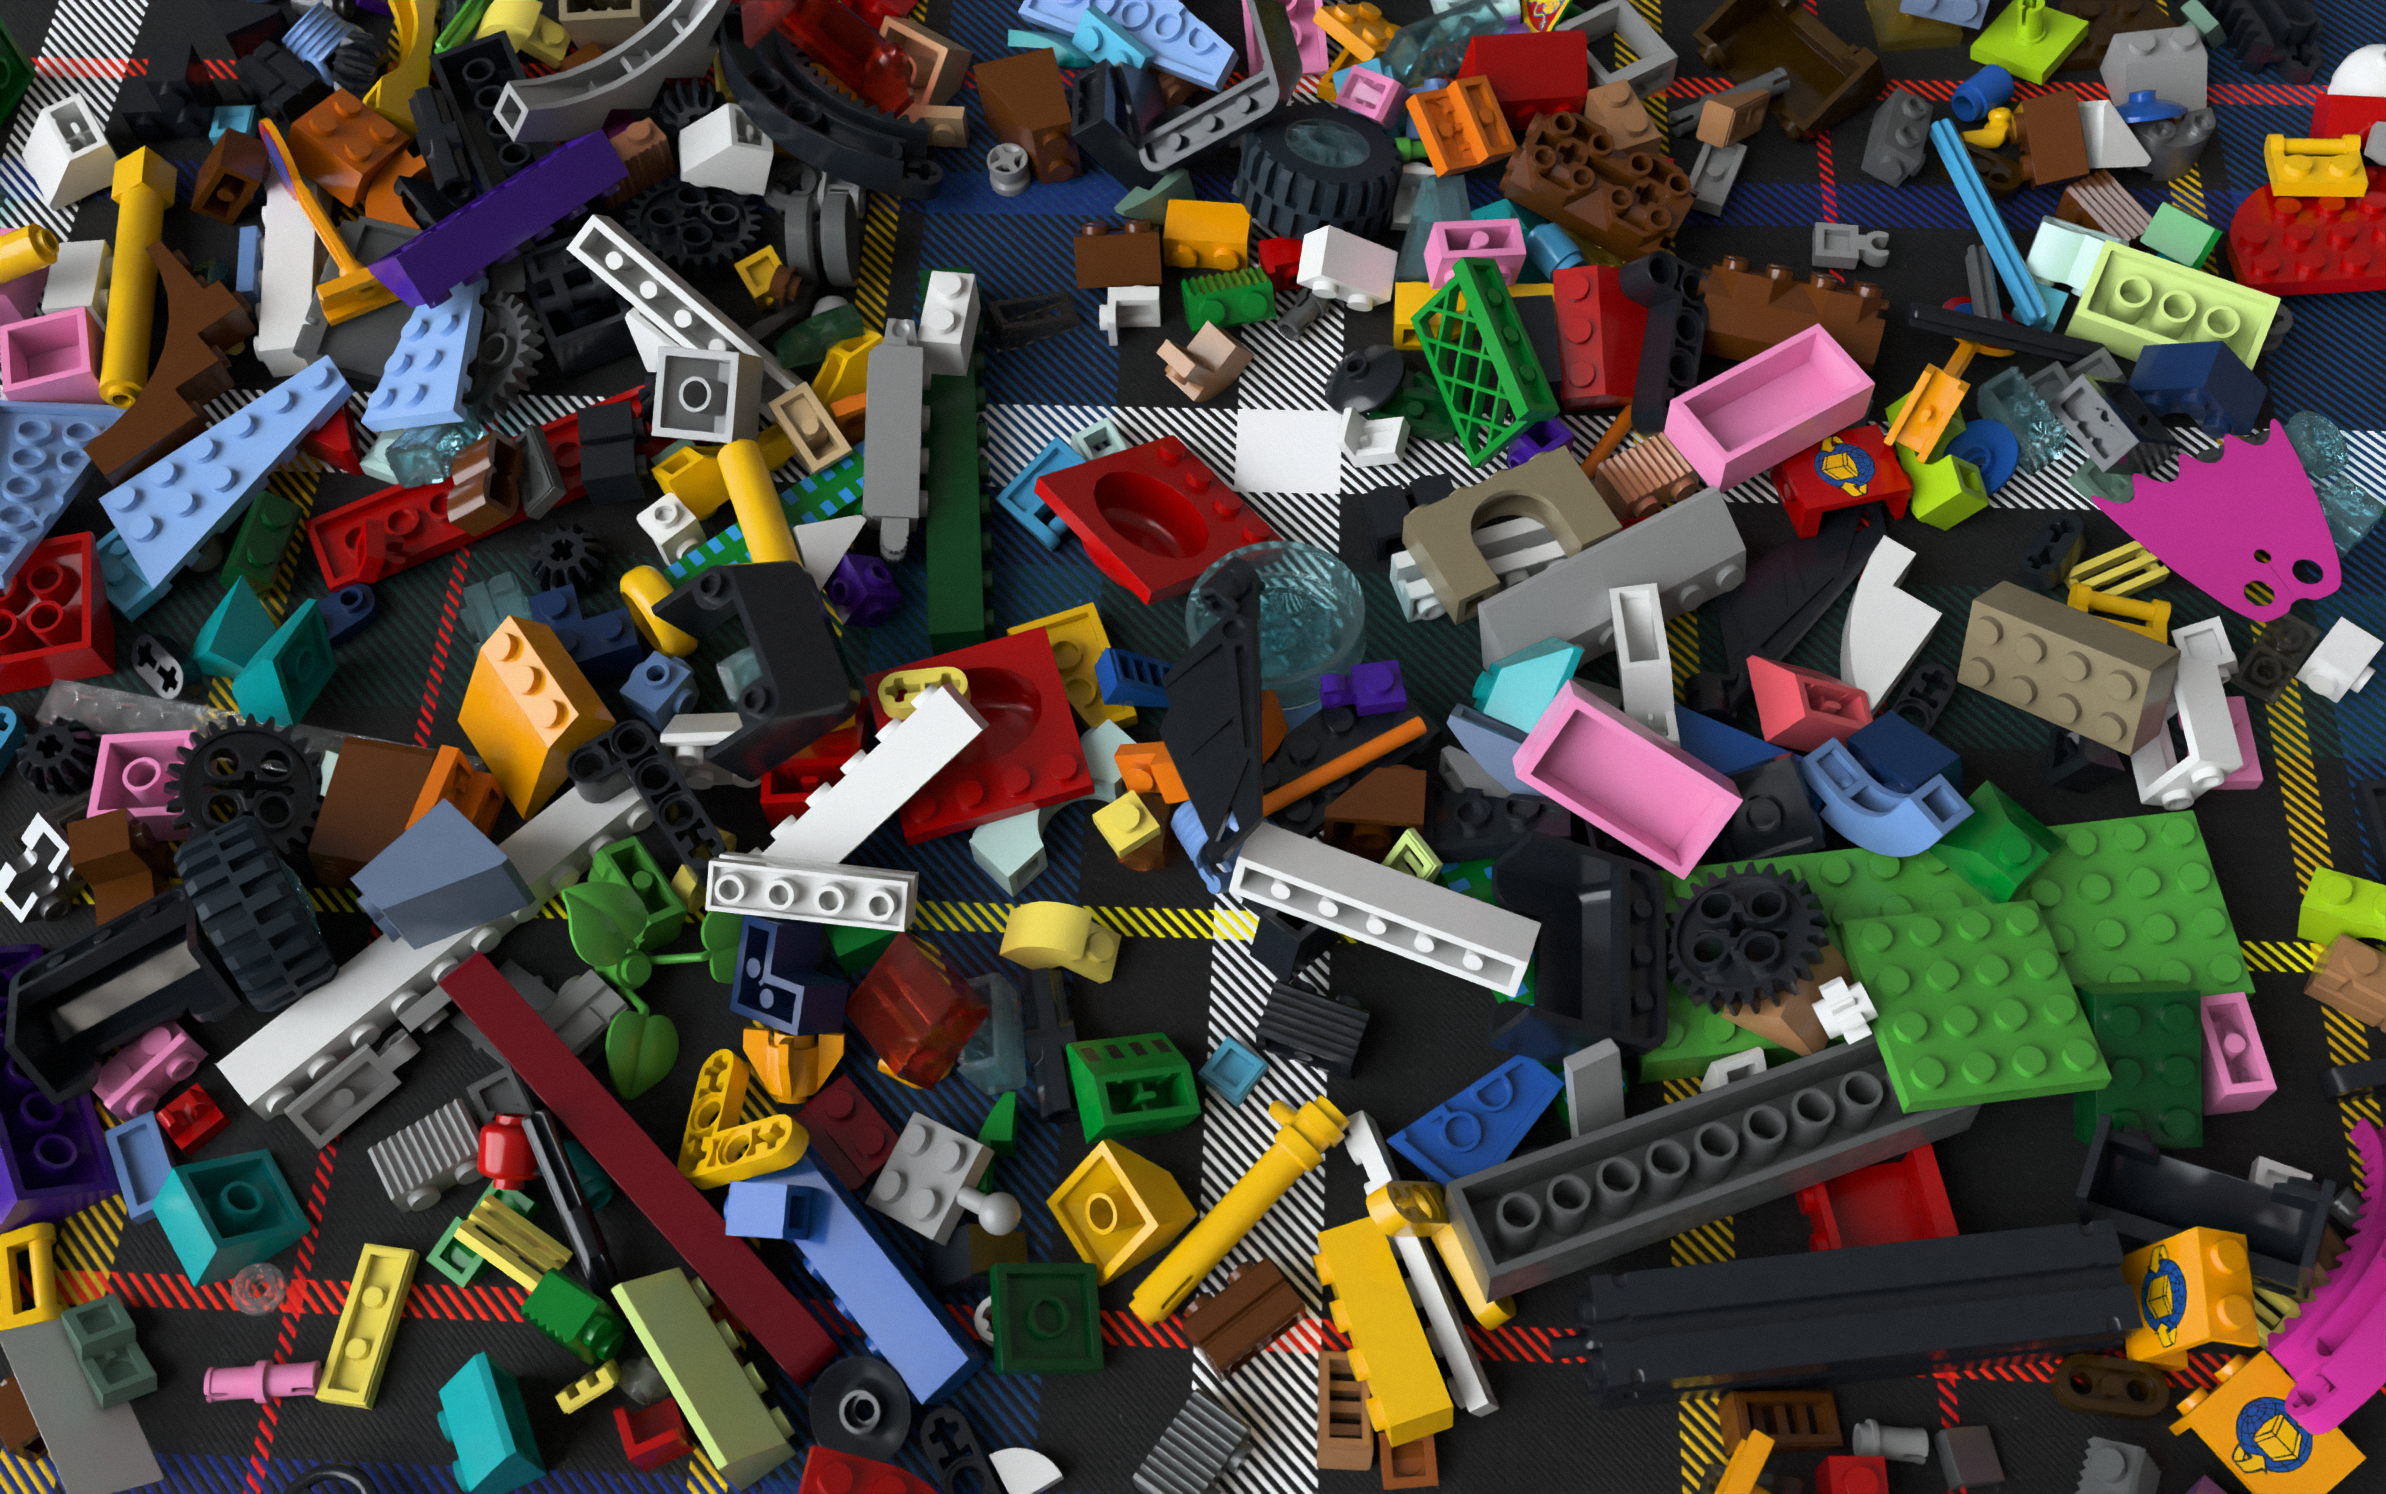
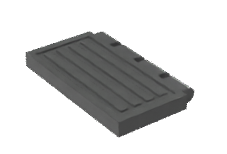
M359 216L357 222L343 220L338 232L355 259L362 262L364 267H367L417 236L423 230ZM329 254L319 284L340 277V269L331 254ZM316 290L305 320L310 324L302 325L292 352L296 356L305 359L308 366L328 354L343 376L379 384L385 372V364L394 354L402 337L401 331L410 320L416 307L411 308L403 300H398L331 326L324 316Z

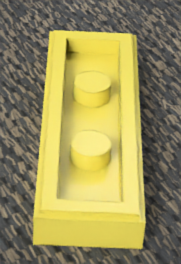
M370 1243L364 1244L315 1396L316 1399L326 1403L372 1410L420 1257L415 1250Z

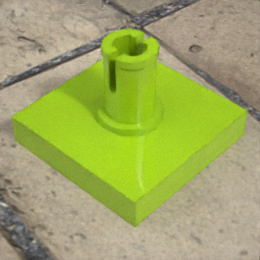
M2013 0L1970 47V59L1985 65H1998L2014 76L2042 86L2088 35L2089 22L2046 7L2045 0Z

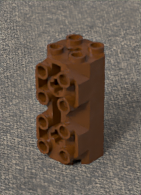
M1566 111L1558 112L1554 115L1549 113L1543 115L1539 112L1535 114L1525 135L1527 137L1521 147L1518 145L1515 148L1505 168L1507 171L1498 189L1504 191V197L1553 223H1557L1566 230L1627 262L1657 250L1667 251L1699 193L1691 189L1690 179L1683 172L1682 168L1652 152H1636L1629 156L1614 148L1613 138L1607 133L1605 127L1576 112L1569 113Z
M1724 254L1723 262H1713L1712 270L1703 268L1702 271L1706 274L1708 280L1703 277L1700 278L1696 294L1698 296L1702 291L1705 292L1704 302L1708 307L1701 353L1745 362L1819 323L1863 371L1872 372L1886 321L1881 319L1882 312H1878V309L1888 310L1890 301L1887 296L1882 295L1883 290L1880 289V285L1855 280L1853 287L1838 285L1839 281L1836 276L1819 272H1811L1809 280L1793 277L1794 268L1775 263H1767L1766 270L1749 267L1750 259Z

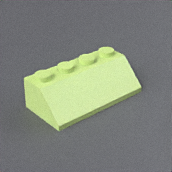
M2106 239L2064 335L2102 343L2109 353L2137 362L2145 345L2224 341L2252 371L2281 298Z
M677 1267L626 1281L611 1289L716 1468L740 1492L796 1454L788 1441V1438L796 1433L779 1405L771 1411L760 1394L769 1389L752 1361L744 1367L741 1364L734 1350L742 1344L725 1318L718 1323L714 1320L708 1307L714 1304L715 1300L699 1276L690 1281L681 1268Z

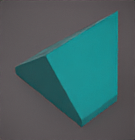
M241 574L201 628L189 655L198 664L202 674L235 679L237 674L243 671L257 651L278 631L243 574Z

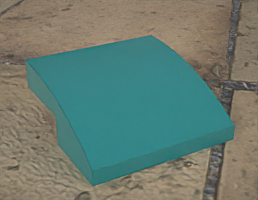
M1008 29V46L1042 49L1053 47L1058 66L1091 67L1097 64L1071 43L1073 38L1050 31Z

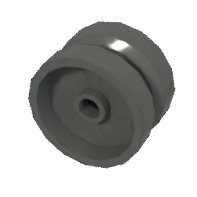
M812 194L788 196L785 209L786 254L788 267L797 266V276L803 278L801 289L820 287L825 273L834 288L857 286L860 270V244L856 209L851 194H827L822 202L821 209Z

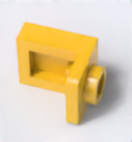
M771 244L734 264L761 312L767 308L777 309L781 307L778 300L768 297V290L774 272L779 264L782 265Z

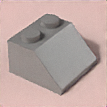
M2195 25L2114 34L2099 69L2114 107L2129 102V93L2156 90V99L2169 100L2187 106L2188 112L2207 108L2208 55ZM2182 115L2174 117L2175 124L2182 122Z
M659 346L651 436L721 444L737 441L738 438L757 442L764 358L740 352Z

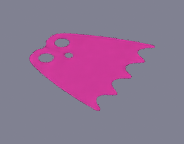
M2276 419L2270 421V435L2268 441L2262 445H2252L2231 434H2225L2223 438V457L2216 463H2205L2187 454H2179V475L2174 481L2159 482L2142 474L2134 473L2132 476L2134 498L2130 502L2120 504L2098 496H2092V501L2097 507L2168 567L2226 607L2252 620L2259 622L2272 621L2287 614L2293 602L2302 598L2319 600L2337 591L2341 585L2340 562L2323 510L2293 446ZM2260 549L2266 550L2270 554L2271 559L2268 563L2258 562L2254 557V552ZM2302 559L2316 562L2323 571L2322 580L2316 584H2305L2299 581L2293 574L2292 567L2294 563ZM2251 581H2262L2268 584L2274 592L2273 602L2266 606L2252 604L2244 595L2245 585Z

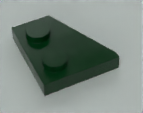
M1406 369L1403 383L1396 394L1386 404L1369 413L1368 421L1403 416L1410 426L1408 436L1454 443L1457 430L1439 386L1434 383L1432 378L1420 370L1414 374Z

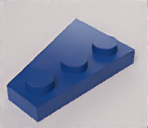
M1517 1054L1471 1084V1086L1387 1139L1386 1142L1446 1190L1447 1182L1504 1163L1565 1083L1535 1059Z

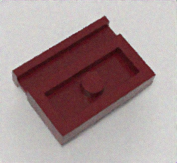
M844 1073L806 1103L805 1109L796 1116L792 1114L790 1117L807 1129L809 1141L855 1196L859 1188L866 1183H871L881 1174L900 1138Z

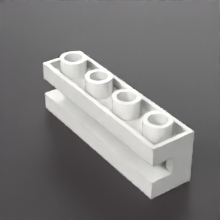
M1527 517L1476 530L1472 535L1475 545L1500 581L1499 593L1568 559L1552 533L1539 522ZM1408 550L1392 554L1390 581L1407 622L1419 619L1433 620L1447 612Z
M726 851L721 853L719 858L714 857L709 860L705 910L904 932L915 921L919 872Z

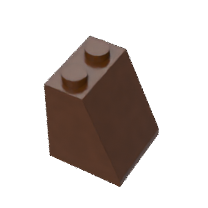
M1053 47L973 65L987 127L1003 143L1019 145L1026 151L1028 169L1043 185L1083 176L1077 143L1071 137L1072 118Z
M351 736L345 738L307 850L319 884L335 889L346 888L359 891L350 879L406 831L405 827L438 751Z

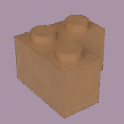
M1626 78L1588 90L1584 117L1606 128L1607 133L1613 138L1615 149L1629 156L1636 152L1659 154L1662 135Z

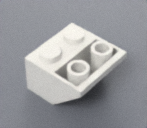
M80 92L41 110L22 153V157L53 212L113 185L115 162L120 160Z
M727 103L680 130L678 142L681 181L690 182L692 185L702 188L713 186L730 189L740 195L757 194L764 196L774 154L773 142L746 115L740 105Z
M738 712L675 715L661 733L660 743L690 788L708 789L713 785L727 784L751 788L758 786L762 781L761 776L751 783L707 761L705 757V751L743 727Z

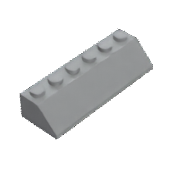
M1712 485L1478 603L1484 669L1488 672L1491 663L1552 636L1584 649L1576 670L1607 652L1615 651L1609 588L1657 583L1663 621L1666 623L1685 612L1695 610L1702 603L1724 592H1729L1745 582L1746 547L1720 490L1715 485Z

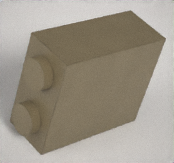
M559 0V22L578 50L593 42L604 54L627 41L660 14L652 0Z

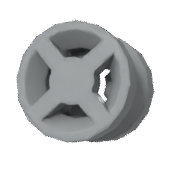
M1004 143L997 145L987 155V166L990 171L992 189L999 195L1010 197L1020 195L1026 191L1031 180L1026 151L1019 145Z

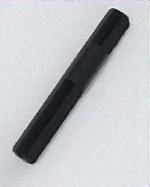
M542 1109L522 1119V1125L557 1206L562 1224L592 1292L603 1299L607 1305H613L618 1301L611 1289L622 1282L608 1251L609 1248L591 1205L586 1199L550 1111Z

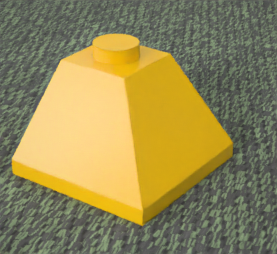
M1111 1139L1102 1140L1046 1201L1084 1263H1096L1097 1284L1099 1287L1107 1285L1168 1246L1198 1215L1170 1172Z

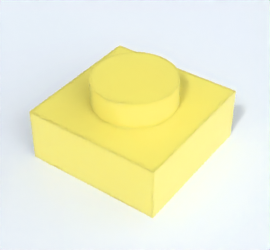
M1133 789L1092 815L1095 825L1120 859L1161 834L1160 825Z

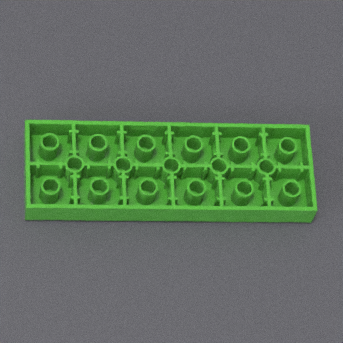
M2193 810L2047 826L2049 830L2066 842L2067 845L2011 902L2036 900L2071 984L2175 980L2201 990V997L2245 992L2248 1001L2256 993ZM1853 848L1694 866L1685 880H1682L1668 870L1656 871L1662 879L1665 888L1666 914L1671 912L1680 913L1681 910L1675 901L1676 897L1691 899L1694 894L1690 884L1693 882L1703 888L1709 885L1708 873L1711 871L1719 879L1726 877L1727 866L1731 864L1737 874H1744L1749 862L1754 863L1760 874L1769 863L1774 864L1779 876L1790 869L1793 871L1797 882L1805 879L1812 893H1817L1830 927L1825 929L1830 943L1846 961L1847 959L1837 935V930L1842 921L1992 904L1928 850L1912 856L1892 857L1877 854L1864 848ZM1666 920V929H1668L1670 926ZM1667 975L1668 1031L1666 1040L1649 1054L1633 1057L1638 1084L1705 1076L1711 1062L1758 1046L1764 1052L1767 1069L1803 1058L1804 1056L1722 1018L1721 1015L1726 1004L1717 1014H1712L1706 1002L1698 1008L1695 1007L1688 995L1681 996L1674 983L1670 981ZM1866 1022L1871 1033H1874L1870 1022ZM1841 1034L1831 1040L1829 1038L1824 1050L1847 1042L1845 1036Z

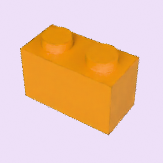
M1168 199L1163 234L1165 266L1211 268L1224 271L1241 270L1243 268L1248 271L1252 239V217L1248 214L1244 205L1241 203Z

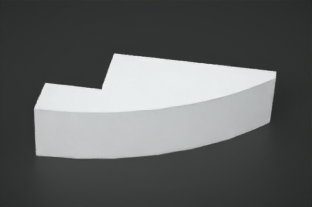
M1885 535L1870 556L1849 605L1842 632L1840 654L1841 681L1866 691L1872 718L1930 640L1943 614L1899 589V586L1909 572L1916 553Z
M1657 583L1609 588L1623 711L1628 716L1680 747L1674 709L1671 660Z

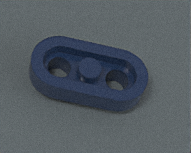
M360 583L335 592L318 603L332 651L374 624L381 613V604L372 589Z

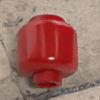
M497 1113L496 1120L486 1123L481 1129L477 1170L486 1177L494 1178V1188L523 1190L525 1189L526 1180H534L543 1175L522 1125V1119L530 1114Z

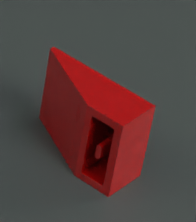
M869 697L860 698L859 707L855 712V726L827 733L762 775L760 804L771 829H775L791 814L797 820L810 809L805 800L825 782H828L833 788L846 775L840 768L859 750L862 749L868 755Z

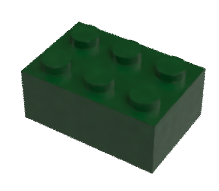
M2175 980L2072 984L2112 1076V1080L2105 1089L2073 1092L2074 1137L2091 1146L2100 1113L2112 1116L2114 1131H2117L2118 1126H2127L2141 1130L2151 1136L2150 1143L2158 1149L2203 1147L2201 990Z

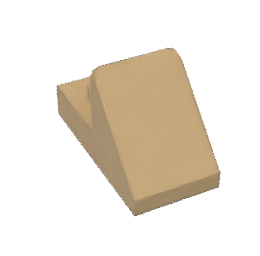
M884 103V113L892 110L895 119H899L904 114L909 115L911 123H915L919 118H924L927 125H929L928 146L967 148L969 130L965 107Z
M806 381L768 403L771 413L792 442L798 459L814 475L819 474L853 453L852 448Z

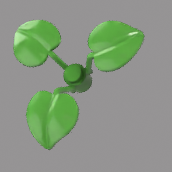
M593 881L576 884L561 891L567 909L572 944L580 958L594 966L595 973L608 986L619 987L618 995L621 998H627L638 1009V1012L625 1010L618 1013L612 1020L606 1036V1057L613 1084L623 1099L632 1100L657 1084L669 1073L676 1062L679 1051L678 1034L672 1021L664 1015L654 1014L649 1016V1006L633 990L641 987L649 979L652 971L651 966L702 962L709 959L712 977L717 982L733 984L743 914L709 911L701 927V940L707 949L706 951L656 956L645 955L642 951L636 950V944L632 940L643 932L647 924V912L639 895L629 887L612 882Z

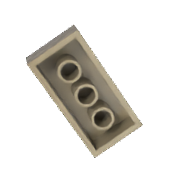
M2003 580L1973 599L1957 682L2131 756L2160 734L2181 650Z

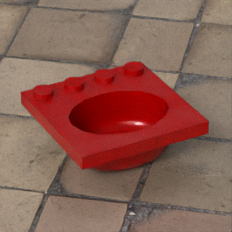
M1174 434L1040 476L1034 492L1081 538L1086 554L1097 569L1116 584L1133 591L1147 606L1167 598L1180 597L1191 589L1202 586L1210 577L1216 575V572L1230 558L1238 557L1253 567L1282 556L1286 542Z
M1045 626L864 676L878 732L893 719L884 712L878 695L879 684L886 676L898 671L945 666L960 669L966 675L971 692L969 703L990 724L898 810L908 846L1095 793ZM899 690L898 696L894 698L895 701H904L907 690Z

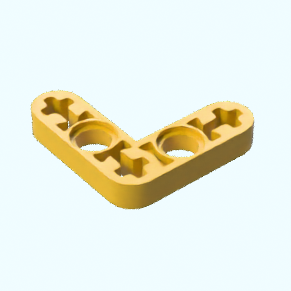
M720 1049L714 1052L701 1068L678 1159L677 1169L690 1183L701 1190H708L730 1184L731 1181H741L788 1168L802 1157L809 1143L807 1129L786 1114H778L738 1126L750 1077V1067L747 1062L728 1049ZM720 1111L715 1121L709 1125L714 1115ZM749 1143L746 1152L736 1161L741 1150Z
M1391 1180L1369 1194L1366 1198L1367 1209L1375 1224L1385 1234L1391 1237H1431L1469 1309L1482 1326L1488 1330H1494L1516 1315V1307L1511 1295L1486 1304L1444 1210L1446 1190L1437 1182Z

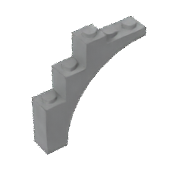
M673 0L646 27L621 45L592 61L564 72L540 78L507 81L493 114L513 142L570 141L600 130L611 109H650L665 78H693L694 76L696 78H704L720 48L713 35L732 0Z

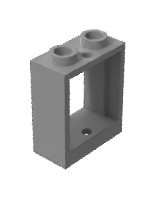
M1611 0L1601 3L1594 9L1575 18L1567 19L1560 25L1555 26V31L1584 29L1587 35V44L1616 31L1641 58L1609 74L1587 49L1588 90L1626 78L1639 101L1672 86L1678 55L1627 0Z

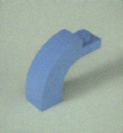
M1835 736L1805 756L1798 763L1805 781L1827 804L1819 815L1846 839L1877 854L1892 857H1906L1919 854L1930 848L1975 812L1940 773L1912 794L1896 793L1887 789L1864 770Z

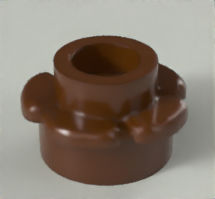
M779 264L774 272L768 290V297L778 300L780 306H784L788 300L795 302L799 296L803 278L797 276V266L793 265L792 268H788Z

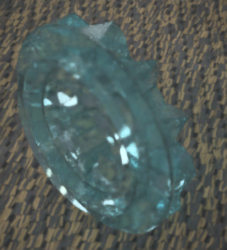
M2312 411L2299 412L2289 419V423L2283 430L2306 473L2313 471L2315 476L2322 479L2329 475L2335 476L2346 467L2348 462L2347 445L2341 432L2331 421Z

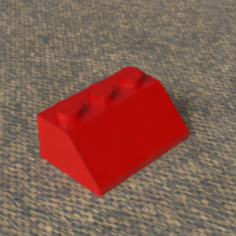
M1584 29L1472 36L1456 79L1486 75L1510 131L1527 130L1537 112L1543 115L1547 113L1554 115L1562 111L1580 114L1588 94L1587 35Z
M1590 265L1553 270L1556 331L1562 375L1560 395L1566 412L1632 405L1648 308L1630 300L1624 295L1618 282L1621 268Z

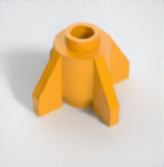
M745 1027L743 1031V1050L769 1093L777 1095V1100L781 1103L799 1104L806 1102L809 1095L818 1092L844 1055L846 1033L819 1034L817 1041L815 1040V1035L794 1036L775 1029L774 1039L770 1040L771 1028Z

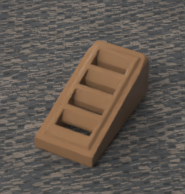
M1760 89L1707 100L1698 125L1697 139L1724 149L1760 131L1771 96L1770 91Z
M1319 1350L1316 1466L1321 1469L1369 1470L1373 1456V1425L1365 1402L1366 1399L1372 1398L1366 1380L1360 1382L1329 1380V1374H1353L1346 1351ZM1329 1396L1360 1397V1402L1329 1401ZM1330 1418L1360 1420V1425L1330 1423Z

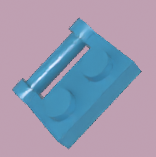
M1056 436L995 500L1007 513L1052 552L1061 543L1059 538L1070 527L1058 515L1047 526L1040 521L1051 508L1034 492L1037 479L1040 476L1087 461Z

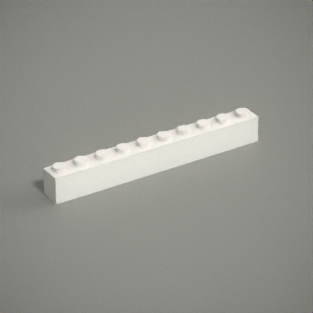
M595 770L585 779L596 777L602 770ZM574 786L497 846L509 857L536 897V900L530 906L416 950L402 937L393 943L383 934L339 968V972L332 982L304 995L220 1060L216 1066L246 1104L266 1122H269L277 1115L284 1114L283 1109L362 1045L366 1042L369 1046L374 1044L380 1037L381 1032L398 1020L397 1017L439 985L438 982L474 952L480 950L482 954L490 952L509 931L518 924L532 919L547 901L563 889L575 885L580 875L593 866L594 856L598 850L629 838L635 832L646 829L654 821L633 787L609 801L593 804L585 801Z

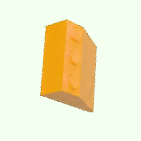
M509 615L481 647L457 720L522 819L527 821L533 818L569 777L566 765L570 754L579 746L611 729L617 723L550 626Z

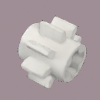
M1839 976L1818 987L1824 998L1813 1003L1812 1006L1830 1040L1843 1034L1848 1044L1851 1045L1872 1035L1866 1022L1879 1016L1860 981L1847 987L1842 977Z

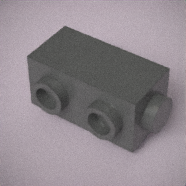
M1898 87L1874 114L1861 170L1895 188L1908 175L1915 176L1926 159L1923 149L1930 136L1929 131L1932 129L1929 123L1933 106L1925 102L1921 97L1912 95Z

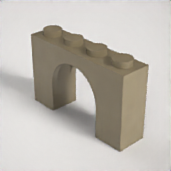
M1565 445L1550 452H1539L1528 462L1512 469H1501L1483 482L1471 487H1460L1453 491L1449 497L1431 505L1422 504L1404 516L1402 543L1455 625L1479 615L1478 603L1499 593L1500 581L1472 538L1473 533L1485 522L1506 515H1517L1533 519L1552 533L1568 558L1622 531L1621 524Z

